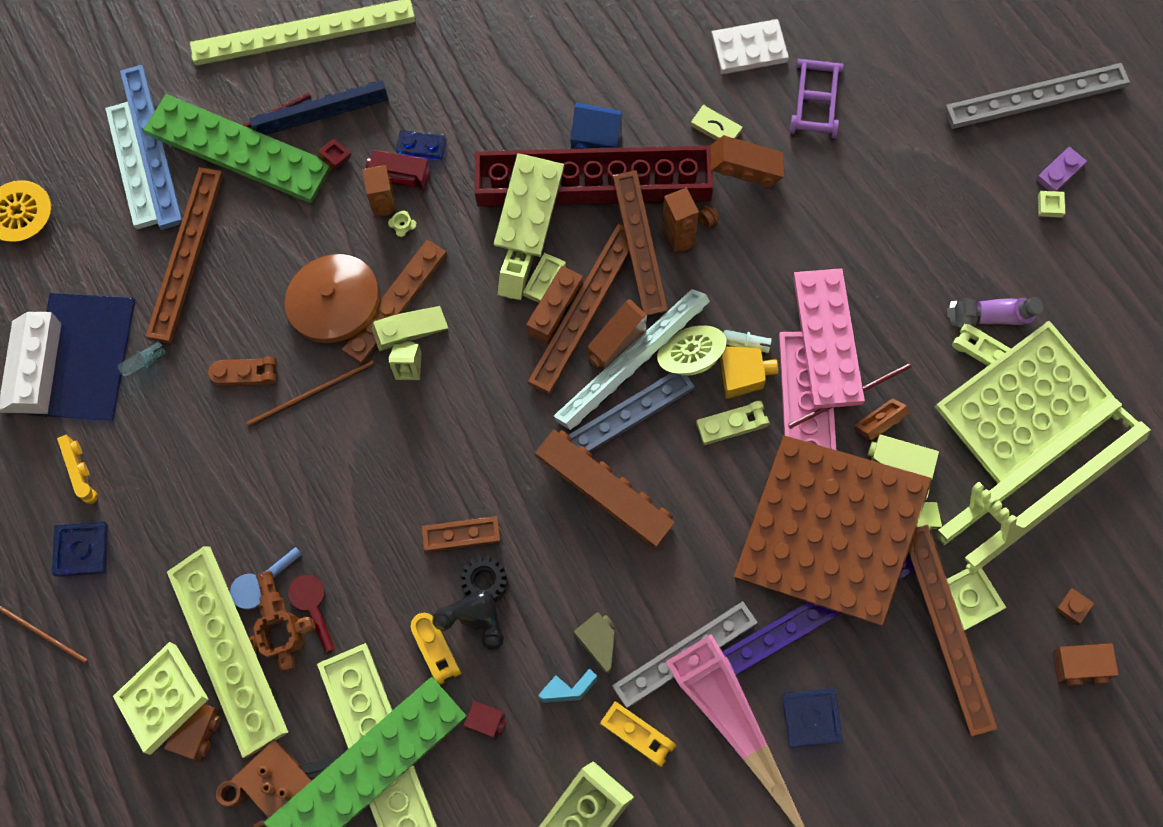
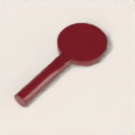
M299 576L290 584L288 590L289 600L295 608L309 611L325 653H330L335 650V647L318 608L325 596L324 586L315 576Z

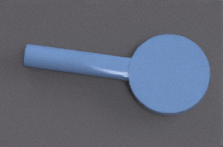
M295 547L267 571H272L274 578L302 555L301 552ZM244 574L232 583L230 595L238 608L252 610L260 604L261 592L256 575Z

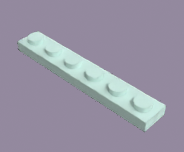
M128 102L107 107L105 109L133 226L137 230L158 224Z

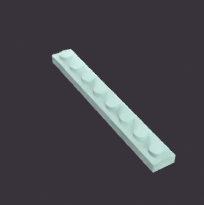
M691 289L554 415L557 422L569 430L580 424L587 414L596 409L600 402L613 393L626 378L632 376L635 370L648 361L652 354L665 345L678 330L684 328L692 317L703 310V307L710 302L707 295Z

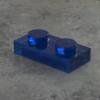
M400 130L396 153L412 157L442 160L446 137L445 135Z

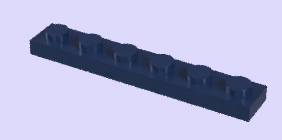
M382 80L370 82L358 88H349L337 94H328L316 100L304 101L295 106L283 107L267 114L262 113L249 119L254 131L268 135L389 99Z

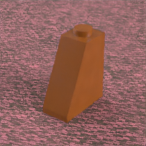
M628 299L587 346V358L594 367H600L604 370L646 332L647 314L632 300Z

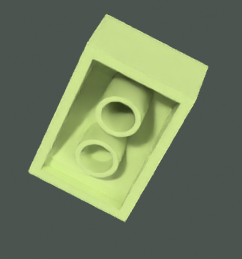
M591 762L580 770L539 827H611L634 797L595 762Z

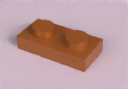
M892 398L856 423L854 427L858 434L872 441L893 425L898 424L910 412L905 404Z

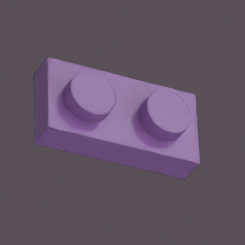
M1068 147L1038 175L1036 180L1049 191L1057 192L1085 166L1087 160L1071 147Z

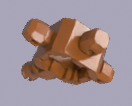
M272 571L262 572L263 576L260 573L256 575L261 592L258 607L262 618L258 619L254 625L255 635L249 637L254 652L259 651L267 657L277 659L279 668L286 672L294 669L295 659L291 654L301 651L305 644L304 635L315 629V623L313 618L304 617L299 619V617L287 613L284 599L281 598L279 592H276ZM288 622V633H291L289 642L285 646L275 649L271 648L273 644L271 637L268 636L270 628L274 624Z

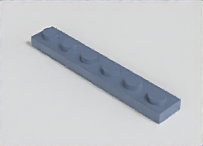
M670 373L569 434L573 439L571 443L578 448L583 446L592 452L694 390V385L687 375Z

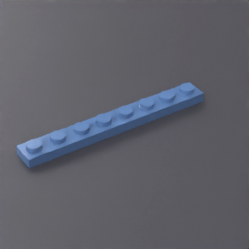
M143 65L121 70L158 226L163 230L181 225L183 218L164 143L145 135L143 131L155 112Z

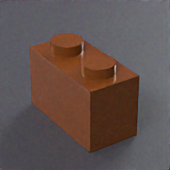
M382 165L362 169L366 193L373 215L387 216L397 212L387 166Z
M1113 643L1065 646L1053 651L1058 683L1067 682L1068 687L1084 685L1083 681H1093L1094 685L1108 684L1110 679L1118 676Z
M203 704L168 738L164 749L201 762L202 757H205L209 752L211 746L209 740L212 732H215L220 725L221 716L219 715L221 711Z

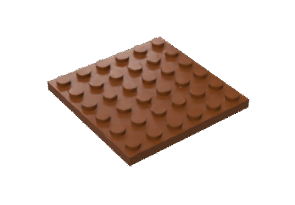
M783 435L733 577L884 627L932 478Z

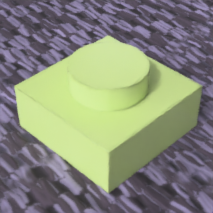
M1040 191L1038 194L1039 216L1063 218L1065 215L1064 192Z

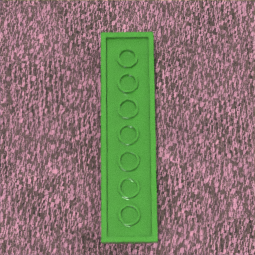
M165 94L143 129L147 136L312 204L332 169L315 155L168 94Z
M433 677L429 678L264 822L267 827L346 826L467 718L466 714Z

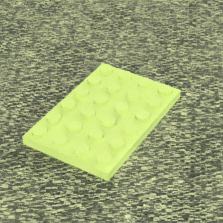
M1048 321L940 401L935 408L997 484H999L1113 395L1053 324Z

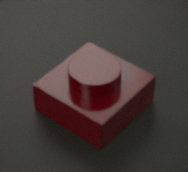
M333 139L318 151L317 157L335 171L350 159L351 152Z

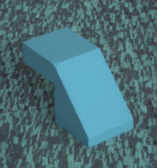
M589 669L572 689L555 675L538 695L539 699L543 703L581 700L597 681V675Z

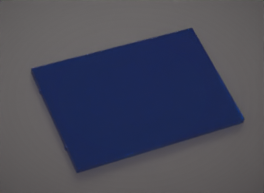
M49 294L46 312H52L61 322V330L48 414L25 413L26 415L92 420L114 419L135 304L134 298Z

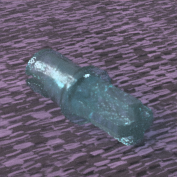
M157 341V343L141 352L136 351V355L118 364L117 367L120 373L127 377L144 366L148 368V364L167 353L164 348L160 349L162 345Z

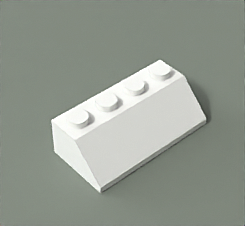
M26 312L12 321L0 393V413L48 414L61 330V322L52 312Z

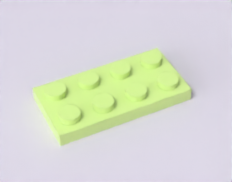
M520 153L517 154L494 246L541 257L564 164Z

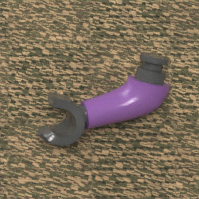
M1037 297L1030 299H995L979 302L964 298L962 301H951L950 308H947V317L950 319L952 328L962 329L964 324H969L973 327L976 324L1021 326L1033 322L1036 315L1042 313L1043 304Z

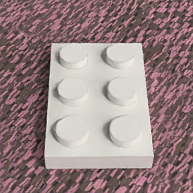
M778 19L712 31L711 37L721 74L788 62L789 57Z

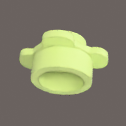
M401 211L388 221V225L390 228H394L398 237H404L406 232L416 228V221L411 220L407 211Z

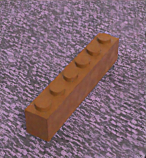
M553 429L535 452V457L648 545L656 549L675 523L672 520V514L662 507L657 509L651 504L653 500L645 493H636L631 489L633 485L623 477L618 479L611 473L613 470L602 461L597 463L591 458L592 453L585 447H576L571 443L573 439L561 430L558 433Z

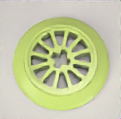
M700 325L685 328L676 332L665 345L659 348L657 354L658 363L666 371L680 375L702 373L711 368L722 355L726 347V337L722 331L712 326Z

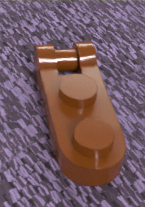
M263 357L262 359L219 360L211 364L208 375L217 386L275 384L276 374H274V368L277 367V359L275 357ZM259 369H264V373L259 375Z

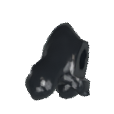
M474 592L456 603L440 608L433 615L432 624L436 629L448 630L458 619L461 624L469 628L483 629L484 632L481 639L485 648L494 650L503 644L504 636L498 622L495 602L488 592Z

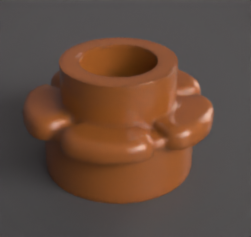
M703 206L699 212L698 219L705 228L715 227L718 224L719 214L715 208Z

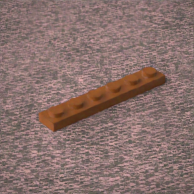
M637 170L613 175L642 310L647 316L667 312L668 309Z
M428 240L424 242L380 299L379 307L371 322L361 332L351 337L343 347L342 351L345 355L361 365L367 361L377 348V343L371 329L373 322L403 313L447 256L446 251Z

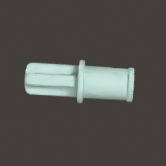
M724 330L723 332L726 337V345L759 348L761 352L769 353L770 347L761 346L760 343L771 345V338L750 335V332H747V334Z

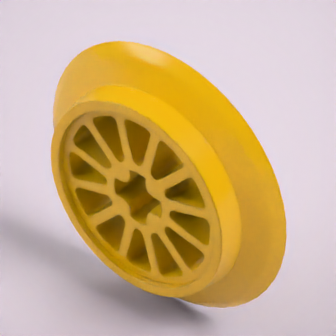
M13 181L0 187V240L10 242L25 240L38 233L44 227L50 215L51 203L48 194L42 187L30 181ZM16 211H22L21 214H14ZM23 222H26L28 225L23 227Z

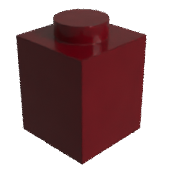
M473 701L464 727L467 730L496 740L497 735L502 736L507 720L504 719L505 714L503 711Z

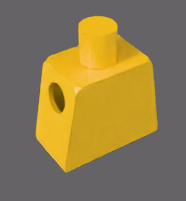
M726 346L724 352L719 357L726 399L761 390L764 388L766 375L778 374L777 360L763 361L761 349Z

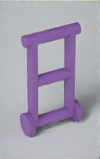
M798 59L797 68H801L796 115H792L790 134H794L795 130L831 133V138L836 139L839 120H834L838 73L843 71V64ZM806 69L833 72L831 93L804 90ZM803 99L830 102L828 124L801 121Z

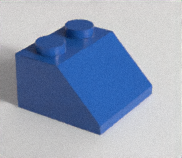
M576 103L570 137L571 149L619 148L622 136V111Z

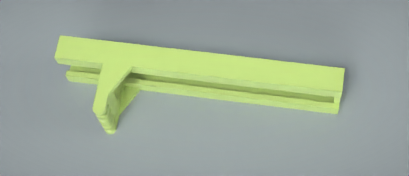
M1112 396L990 491L987 489L983 491L984 486L980 482L975 484L972 488L969 507L940 528L937 539L945 546L989 512L1001 524V530L965 557V560L969 563L966 565V568H969L971 573L975 574L977 570L984 567L1147 440L1151 429L1142 421L1138 422L1121 407L1122 404ZM1112 417L1115 420L1122 418V423L1126 427L1129 425L1132 427L1017 518L1014 515L1009 517L1010 511L1007 508L1002 509L1001 502L1109 418Z

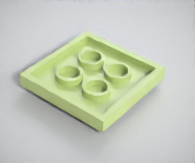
M171 642L113 696L142 751L149 755L208 700L178 647Z

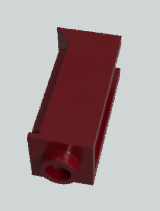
M373 150L371 158L367 159L366 168L386 165L391 183L415 188L419 186L425 192L430 174V168H427L428 159Z

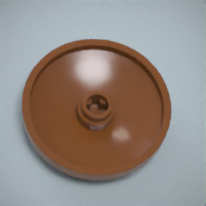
M343 254L320 257L305 265L291 280L285 295L286 315L295 330L308 340L318 343H336L347 340L361 332L375 316L380 302L379 283L369 266L358 258Z

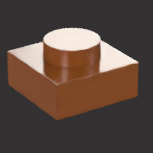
M1071 588L1056 608V611L1078 626L1094 603Z

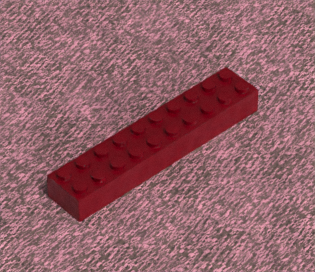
M711 145L475 151V198L477 207L504 206L518 153L564 164L554 205L619 203L613 175L637 170L644 203L664 202V196L684 188L688 189L693 201L712 200Z

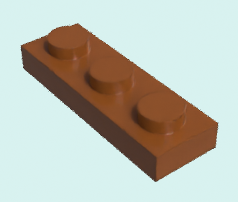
M497 516L422 526L425 553L501 543Z

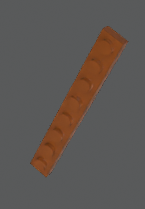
M200 167L198 169L145 336L150 341L172 343L223 179L221 171Z
M617 224L529 378L528 385L548 395L553 391L630 254L623 225Z
M929 525L916 528L909 554L970 734L975 736L996 730L998 726Z

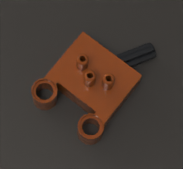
M273 740L230 781L219 785L216 791V798L224 806L237 808L244 803L247 793L264 814L270 818L338 759L339 756L299 765L281 743ZM235 787L237 791L236 797L228 802L226 793L229 789ZM260 821L256 823L253 827L267 826L264 823L265 821Z

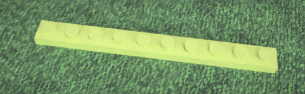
M399 0L190 42L193 62L197 66L413 23L415 18L411 0Z

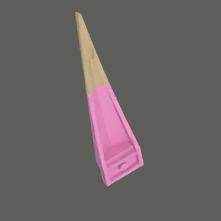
M712 634L667 660L666 663L679 686L697 704L742 757L795 827H804L728 658H725Z

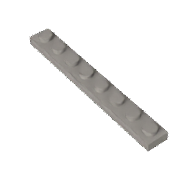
M1122 63L948 104L944 110L951 128L955 129L1125 88L1129 85L1130 81Z

